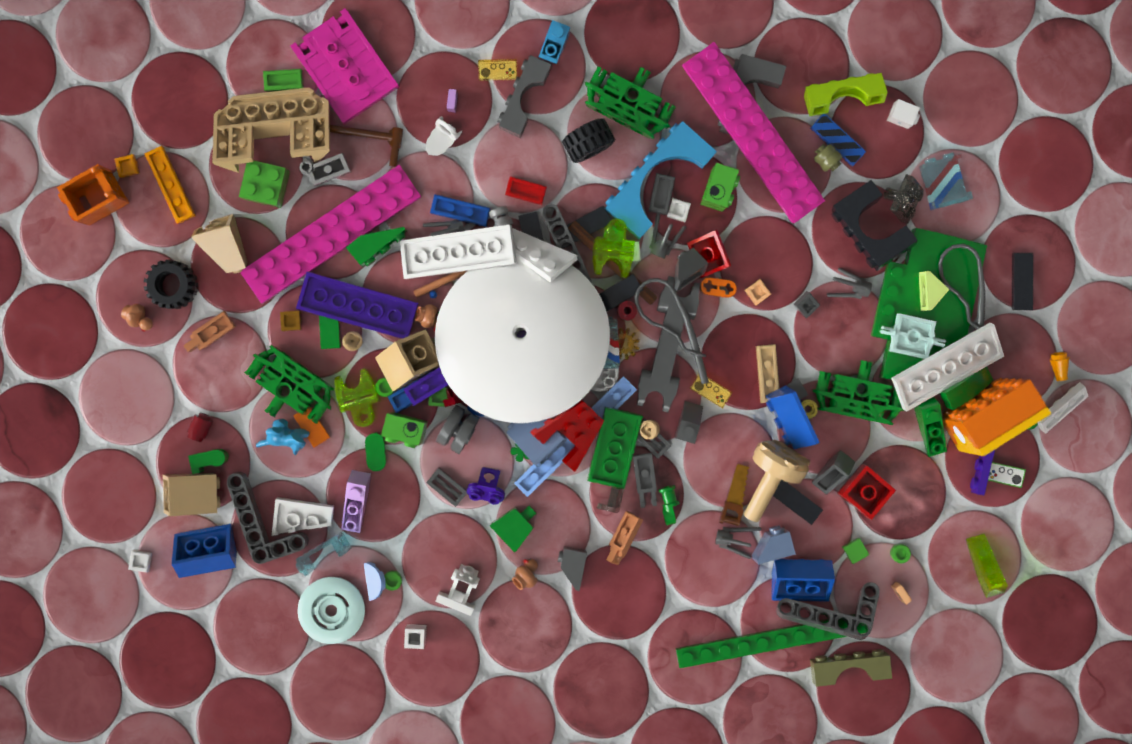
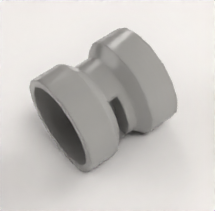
M502 206L489 212L491 219H494V227L514 224L512 218L508 216L507 206Z

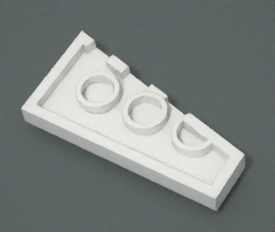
M512 228L515 257L549 282H552L577 261L576 254Z

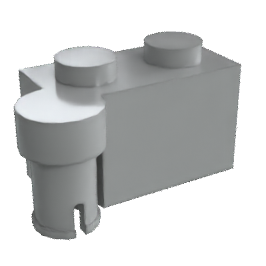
M343 153L315 164L310 160H305L299 166L302 174L310 176L313 186H318L351 173Z

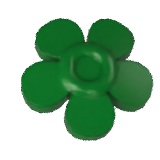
M515 443L516 447H512L510 453L516 455V461L522 462L523 456L528 460L529 458Z

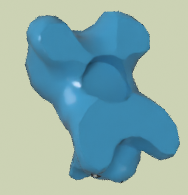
M278 419L273 422L271 428L266 430V439L259 441L256 447L259 448L267 445L287 446L296 455L298 451L305 447L306 442L303 438L308 437L310 433L305 429H289L287 420Z

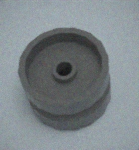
M455 405L444 423L436 442L445 446L453 437L454 440L450 446L451 450L460 454L473 436L480 417L471 413L462 422L465 409Z

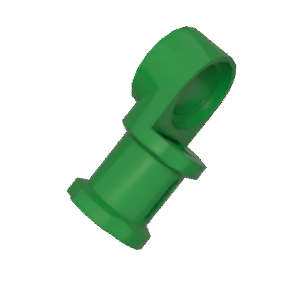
M675 485L658 489L664 501L662 512L667 526L676 523L673 507L680 504L676 499Z

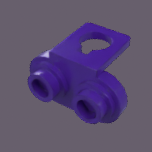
M482 467L478 483H471L467 487V494L470 499L474 501H488L493 505L502 502L505 492L497 487L500 471ZM487 473L493 474L495 477L490 483L486 482L484 475Z

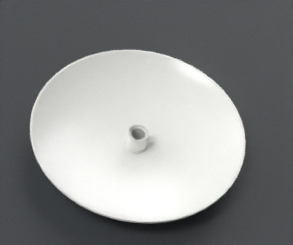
M517 258L516 264L467 271L458 279L445 297L435 328V348L438 363L443 376L455 394L477 412L496 420L511 423H530L546 420L567 411L588 394L601 375L610 344L609 320L603 301L596 288L578 269L571 265L552 282H549ZM521 330L526 331V336H525V337H523V338H518V337H516V334H517L519 331H521Z

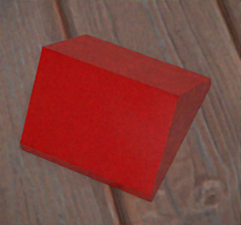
M718 230L687 243L689 250L694 248L709 263L704 275L700 278L731 266Z

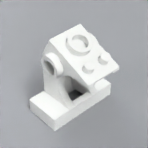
M461 564L459 570L455 568L451 577L454 583L449 595L440 591L435 602L471 616L475 605L468 603L467 599L471 589H476L480 578L477 575L479 571ZM459 580L469 584L466 593L455 589Z

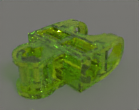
M621 219L611 220L605 227L604 237L597 236L594 239L592 259L595 275H601L605 262L614 261L619 266V270H621V278L628 277L634 257L635 241L625 240L627 227ZM614 226L616 227V230H619L617 234L615 233V230L612 229Z
M360 369V383L354 389H350L346 383L344 384L341 376H336L334 378L335 395L340 412L351 411L353 421L357 426H370L375 419L371 404L380 402V399L375 389V383L367 369ZM362 412L363 414L368 415V418H366L365 421L360 420Z

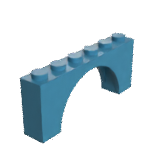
M683 121L679 125L677 123L673 125L668 131L671 133L667 139L663 137L656 145L658 149L654 153L650 152L643 159L645 164L641 168L637 166L630 174L632 176L630 181L627 182L625 180L618 188L620 192L616 196L611 195L605 202L607 205L605 210L638 240L653 225L645 215L640 200L641 185L647 173L656 165L674 159L686 160L703 168L717 152Z

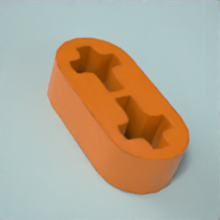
M705 278L700 283L701 292L710 296L729 298L737 290L735 283L730 280ZM710 281L711 285L717 286V288L710 289L708 292L703 285ZM729 284L732 291L727 295L725 290H719V288Z

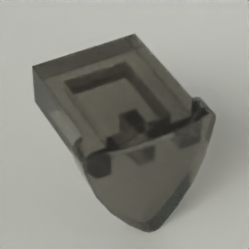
M612 487L608 504L597 503V508L618 513L624 489Z

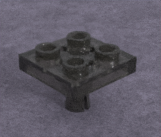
M906 174L899 191L887 187L885 191H888V193L884 192L883 198L893 201L890 210L901 222L909 224L910 219L915 215V208L918 202L923 198L924 189L913 176Z

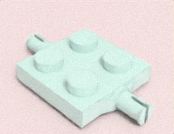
M900 313L896 316L893 328L882 326L881 329L883 330H880L881 334L891 335L890 352L922 359L929 357L933 345L944 347L945 344L943 343H946L945 339L935 337L936 321Z

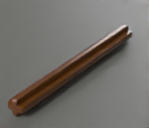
M577 221L571 223L568 230L622 280L633 274ZM645 285L643 287L644 290L639 295L651 305L658 297Z

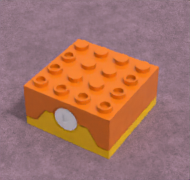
M998 378L991 383V387L985 388L965 404L955 410L948 409L945 411L942 417L943 426L958 451L985 456L1049 416L1051 412L1046 407L1032 381L1022 378Z

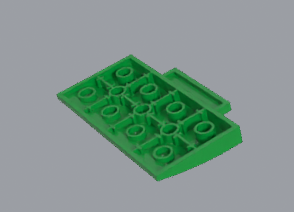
M920 228L912 229L911 232L918 241L914 247L907 251L905 263L890 262L886 265L872 327V337L887 340L879 378L892 380V377L924 360L889 351L891 335L881 334L880 330H883L881 329L882 326L893 328L898 313L936 321L935 337L945 339L946 343H943L945 344L944 347L933 345L929 356L968 335L970 324L967 321L966 306L952 291L949 290L932 310L921 311L919 272L930 271L943 283L940 278L938 263L940 256L947 248L956 244L971 246L979 254L983 267L987 245ZM955 248L944 257L942 263L943 275L948 284L957 290L969 304L972 317L979 285L977 259L970 250Z

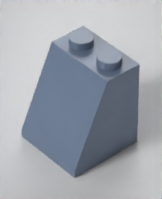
M546 420L530 423H510L507 427L509 430L506 433L535 466L540 467L567 441L559 430L544 445L530 433L534 428L539 429L544 426Z

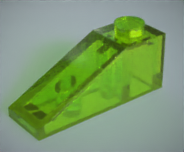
M985 533L967 538L966 543L985 597L989 598L1004 593L1008 584Z

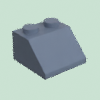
M780 525L770 527L769 531L764 532L756 546L752 559L759 565L795 555L790 532L784 527H780Z

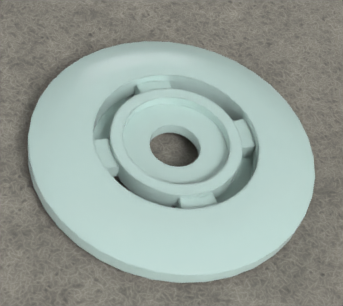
M324 577L316 580L305 589L298 604V617L304 631L316 641L326 644L341 643L350 639L361 627L365 616V604L360 591L351 582L339 577ZM336 593L342 595L347 600L349 606H346L343 599L336 596ZM334 605L337 608L336 615L329 616L326 613V607ZM313 615H316L317 619H318L323 625H326L327 628L322 627V626L315 620V618H314Z

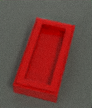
M510 176L505 196L542 206L547 186Z

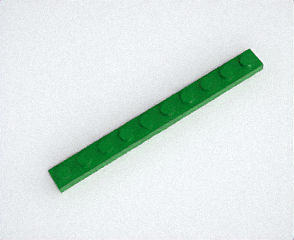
M828 619L820 620V622L828 623ZM838 621V626L840 628H847V624L845 621ZM799 624L675 649L679 668H685L847 636ZM857 626L859 633H866L864 626Z

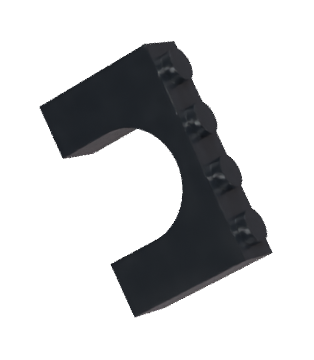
M870 180L833 205V213L831 215L837 223L840 222L842 224L845 235L854 240V246L858 252H863L866 256L867 264L878 271L914 247L918 240L907 226H904L888 238L880 240L872 239L862 232L859 226L860 215L879 202L883 196L874 182Z

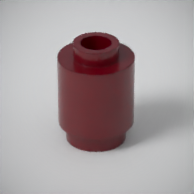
M630 301L622 302L617 308L618 317L624 321L632 320L637 314L636 305ZM625 307H629L631 309L630 314L624 313Z
M202 412L199 415L194 414L187 431L189 433L187 437L197 442H202L203 439H206L213 422L210 420L211 416Z

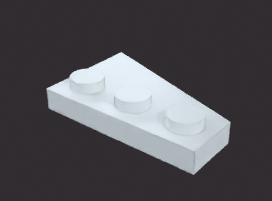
M277 497L275 500L272 536L280 533H292L298 530L331 526L334 505Z

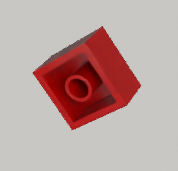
M861 464L837 493L866 518L872 520L896 490L867 465Z

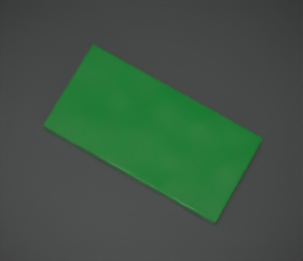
M605 407L602 417L604 423L598 433L587 481L625 489L643 415Z

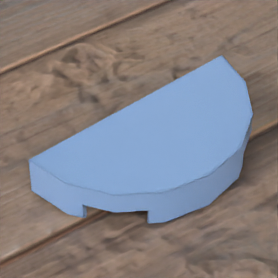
M366 562L364 563L369 601L379 598L385 589V577L383 572L379 571L375 566V563Z

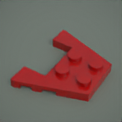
M581 399L573 407L561 413L553 420L549 418L544 422V426L539 429L534 428L530 433L544 445L559 430L575 445L562 459L575 472L604 420Z

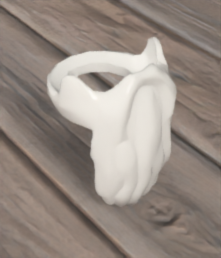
M443 116L436 120V127L427 139L426 151L428 155L438 156L443 154L462 133V131L456 133L454 127L443 121Z

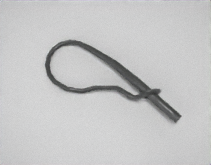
M952 245L940 256L938 263L940 278L944 285L956 294L966 306L967 321L977 330L984 326L985 284L981 259L977 251L969 245ZM955 248L968 249L977 259L979 298L976 323L971 320L969 304L957 290L948 284L943 275L942 263L944 257Z
M653 278L643 282L637 288L635 294V305L640 316L650 325L662 328L674 335L682 350L694 355L701 384L708 383L709 380L702 359L706 355L700 351L690 317L677 292L671 284L663 279ZM651 282H659L665 284L670 289L684 319L692 350L686 349L679 334L662 324L653 322L644 315L639 305L638 297L645 285Z

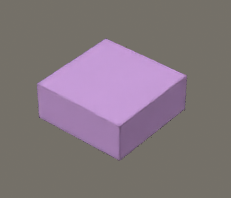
M449 89L448 112L456 113L457 90Z

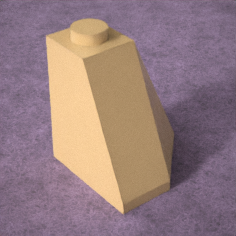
M234 214L214 219L209 222L205 229L199 227L193 231L192 239L226 273H239L246 268L247 258Z

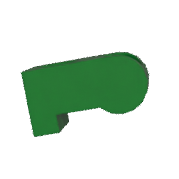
M216 449L189 455L192 475L204 472V466H221L226 464L229 459L227 451Z

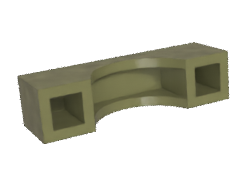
M881 649L872 650V653L867 654L858 651L848 656L839 653L835 654L834 657L827 658V656L820 655L816 656L815 659H810L812 682L816 687L835 685L841 672L852 667L864 669L873 681L892 679L890 655Z

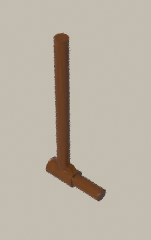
M330 125L331 133L388 140L390 147H392L389 166H397L399 148H401L402 128L393 127L389 133Z

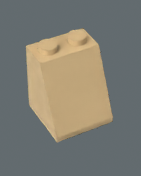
M426 329L395 341L375 357L392 391L407 386L439 367L436 348Z
M214 473L163 475L164 513L168 516L217 513V508H220V497H217V489L220 488L219 477H216Z

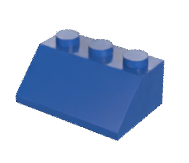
M784 386L766 395L768 400L766 405L769 411L774 412L776 416L774 422L778 429H782L784 433L782 439L786 446L789 445L793 449H798L820 443L796 391L788 386Z
M231 524L174 534L171 565L179 578L236 568L237 550Z
M784 558L774 560L772 569V601L788 598L796 601L829 602L835 581L832 560H795Z

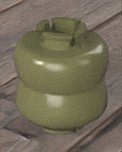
M823 144L815 151L817 155L814 157V161L825 172L829 169L833 172L842 164L839 162L842 159V155L836 151L833 144L827 146Z

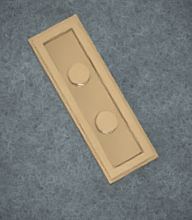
M775 344L755 346L761 403L768 401L766 395L779 389Z

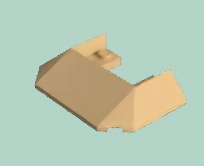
M309 87L233 96L223 110L219 109L214 113L213 164L239 173V164L254 162V139L290 135V154L292 158L312 156L314 163H317L330 151L329 101L324 97L318 96Z

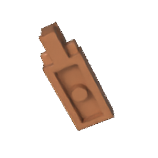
M223 311L193 331L192 335H190L192 340L183 346L187 352H192L196 348L200 351L236 328L226 311Z
M629 511L625 512L609 543L611 551L606 559L607 561L619 565L622 558L627 554L643 519Z

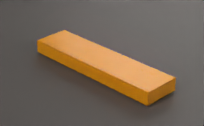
M160 146L144 153L176 223L180 224L195 217L196 215L164 147Z

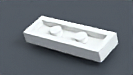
M1079 382L1076 386L1071 387L1061 399L1056 400L1053 406L1049 408L1051 414L1038 422L1040 430L1046 434L1088 397L1086 387Z

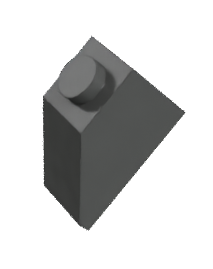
M694 248L689 251H683L677 257L678 261L675 266L674 289L676 292L704 275L709 263Z
M687 401L684 402L674 438L695 444L701 424L703 406Z
M840 450L826 463L814 478L812 484L827 495L849 477L855 461Z
M564 546L563 551H559L557 562H561V569L575 590L580 591L587 551Z

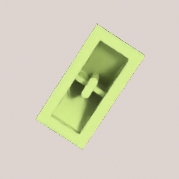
M930 271L919 272L921 311L932 310L949 289Z

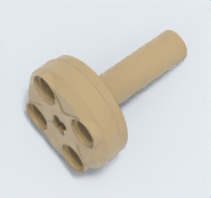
M778 440L760 442L754 451V462L766 471L744 512V516L754 522L760 521L781 480L798 484L802 482L809 471L810 461Z

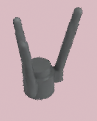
M656 213L652 242L649 248L652 249L651 254L665 259L666 255L669 256L671 249L683 234L686 226L681 228L668 246L666 241L673 227L672 224H669L663 240H658L656 243L660 214Z
M453 220L423 224V227H448V229L431 233V236L465 231L462 221L457 222Z
M838 268L839 272L857 281L852 282L833 277V280L853 286L852 291L855 293H828L827 297L861 299L862 296L868 297L871 293L872 283L867 282L865 278Z
M723 527V530L718 529L715 544L719 545V548L727 549L751 559L750 555L729 546L732 543L751 547V544L734 540L733 534L729 533L761 531L762 528Z

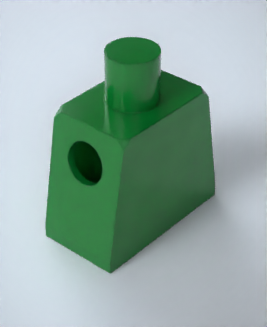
M530 505L522 512L517 507H514L494 520L490 527L515 553L533 530L534 525L529 520L537 513Z

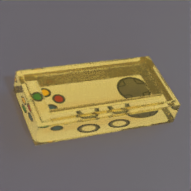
M517 59L478 60L479 81L516 80Z
M698 374L690 389L723 409L733 392L708 378V383L701 384Z

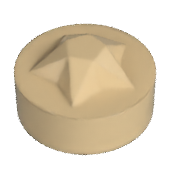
M350 331L343 337L342 343L345 349L356 351L362 346L363 339L358 332Z
M646 420L641 423L639 431L643 438L653 439L658 436L660 427L656 421Z

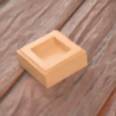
M761 279L744 290L755 306L771 295Z
M895 582L891 585L901 602L906 605L911 602L912 599L901 584Z

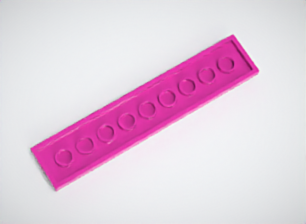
M715 42L682 65L792 224L825 201Z
M398 165L244 268L240 273L261 304H264L304 277L306 272L313 271L344 250L359 236L368 234L420 199L421 196L404 170Z

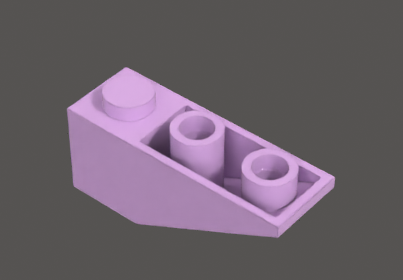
M351 471L346 486L341 530L361 532L371 473Z

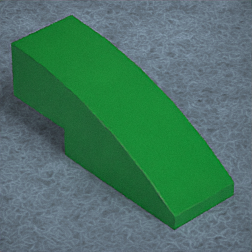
M985 367L942 391L940 395L946 408L955 410L983 391L993 381L988 367Z

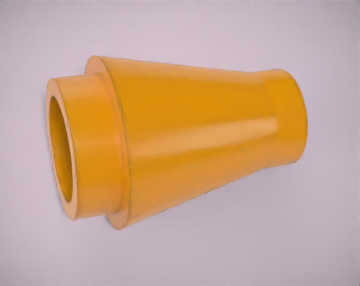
M1067 352L1052 353L1049 360L1056 381L1068 380L1069 357Z

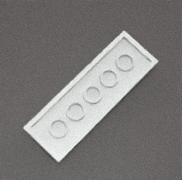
M510 224L400 241L404 279L516 264L512 225Z
M992 323L986 324L892 377L902 409L906 412L1004 357L995 325Z

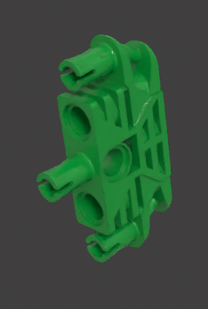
M597 66L590 82H585L588 101H585V105L609 119L649 139H654L655 133L670 127L668 122L676 107L671 105L669 111H667L670 103L665 102L658 118L655 117L656 111L663 99L643 89L651 74L650 71L646 70L644 76H642L645 68H639L633 83L611 72L606 85L601 89L600 86L608 72L603 69L599 76L602 68ZM635 91L638 97L630 99L627 93ZM595 95L600 97L597 103L594 102ZM649 123L655 125L650 131L647 129Z
M270 345L271 349L267 351L265 350L260 354L255 353L253 355L255 359L244 373L255 380L263 366L266 365L264 368L265 373L260 374L261 379L255 381L275 395L269 406L264 410L266 413H270L269 415L275 417L283 404L286 403L300 414L305 415L307 413L306 410L312 407L310 404L317 401V404L307 416L308 419H312L317 424L327 408L331 410L330 392L331 390L334 391V388L273 345ZM276 354L273 361L267 359L270 355ZM272 368H274L275 370H277V371H278L279 373H281L282 375H279L278 373H276L274 370H272ZM289 379L297 386L295 387L292 383H286L285 381ZM284 386H288L290 390L287 396L282 394ZM322 387L325 388L323 397L319 394ZM302 389H304L306 392H308L309 394H311L312 397H310L308 394H306L305 392H303Z
M861 360L857 378L833 374L835 380L831 382L833 388L830 387V392H827L832 373L819 371L817 387L812 389L816 393L817 401L820 407H817L818 410L893 425L894 423L891 421L901 411H904L895 387L891 405H889L890 400L887 398L891 396L889 389H892L893 386L869 381L873 362ZM860 383L865 386V390L861 394L857 390ZM835 392L847 394L846 398L835 396ZM854 396L865 397L864 401L853 399ZM825 397L830 398L829 407L825 405ZM875 400L883 403L882 405H878L871 403V401ZM885 410H891L890 415L884 419Z

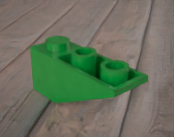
M404 227L361 235L346 248L360 266L364 267L366 265L368 267L376 261L375 257L380 253L383 255L391 249L390 245L393 242H400L406 236L404 233L407 230Z
M932 397L914 407L928 457L947 452L941 406L936 398Z

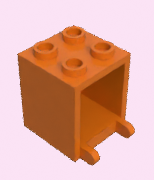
M99 164L57 187L59 191L58 196L68 206V214L71 219L89 226L130 203L112 171ZM85 196L92 208L86 211L79 198Z

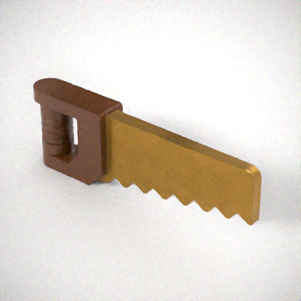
M737 464L719 523L723 524V522L736 526L740 525L744 511L741 503L744 502L743 497L745 494L743 492L746 490L745 486L747 483L745 481L748 479L746 475L748 474L747 470L749 467ZM727 509L736 511L738 514L737 518L726 515Z

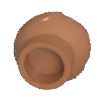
M133 304L126 305L123 308L121 317L126 320L129 326H140L143 332L153 327V321L145 317L144 306Z
M432 304L425 305L424 307L419 306L416 310L415 321L420 322L424 328H431L433 326L435 332L437 322L436 311H438V308Z
M524 559V566L517 567L512 581L520 590L534 587L537 583V577L535 578L532 573L538 567L534 559Z

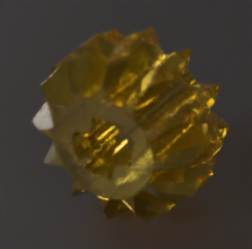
M619 328V336L615 331L612 332V335L615 337L614 341L622 338L623 341L625 339L628 340V347L626 349L619 347L620 359L622 358V353H624L625 360H628V352L634 357L636 354L632 351V348L635 350L640 348L634 346V343L640 342V339L633 340L632 338L636 336V332L629 336V328L626 329L625 334H623V329Z

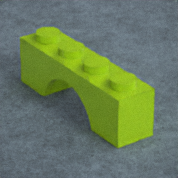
M870 73L866 76L849 77L845 80H832L824 84L807 86L804 100L810 117L828 113L831 103L843 96L857 98L865 106L884 103L888 92L882 73Z

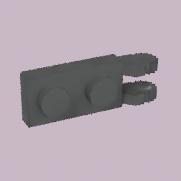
M652 453L633 455L640 506L645 508L644 493L651 492L652 506H657L655 492L657 488Z

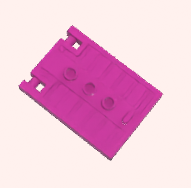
M346 8L340 11L342 16L339 18L331 17L302 37L304 42L297 45L295 42L290 45L344 125L399 88V85ZM347 22L349 26L342 29L341 25ZM309 48L311 52L304 55L303 51Z

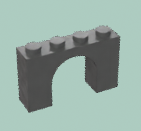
M741 54L739 59H735L733 69L744 85L759 83L779 88L782 84L786 66ZM718 120L719 132L729 134L721 121Z

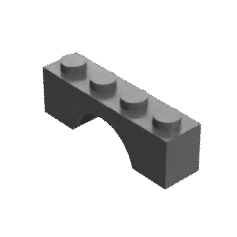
M530 55L528 60H524L521 66V70H523L521 77L517 76L513 84L515 88L513 95L509 94L505 103L507 105L505 113L501 112L497 121L500 123L499 129L521 138L528 123V117L520 106L522 96L532 87L544 86L551 71L550 63Z

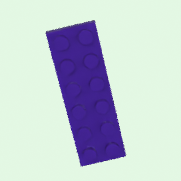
M306 272L296 309L403 339L410 336L419 304Z

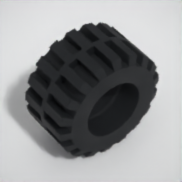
M600 118L573 130L562 140V143L572 162L579 163L609 148L614 143L615 137L606 120Z
M172 260L157 262L158 265L153 264L151 266L152 270L146 272L149 275L148 278H144V282L147 283V286H144V291H148L146 296L152 299L151 302L153 304H157L162 308L180 309L181 307H186L188 302L194 300L192 296L197 295L198 292L195 291V287H198V283L195 282L197 276L193 274L194 271L191 268H188V265ZM174 273L179 278L180 287L176 294L168 296L163 290V281L169 274Z

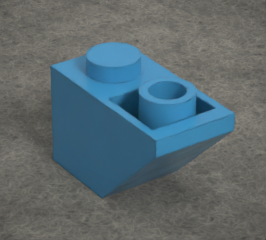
M552 20L539 58L555 64L558 63L570 34L569 26Z

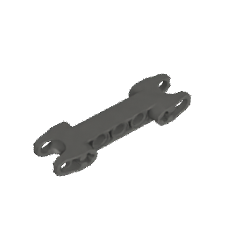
M668 276L667 282L672 286L674 285V277ZM696 282L693 284L687 297H680L691 320L695 319L699 305L700 283ZM665 285L660 294L657 311L665 313L663 325L679 334L681 338L684 319L672 292ZM661 329L651 371L646 369L641 371L638 382L637 405L643 406L647 395L652 391H657L663 397L662 411L668 413L677 394L680 378L671 376L679 342L674 335L664 329Z

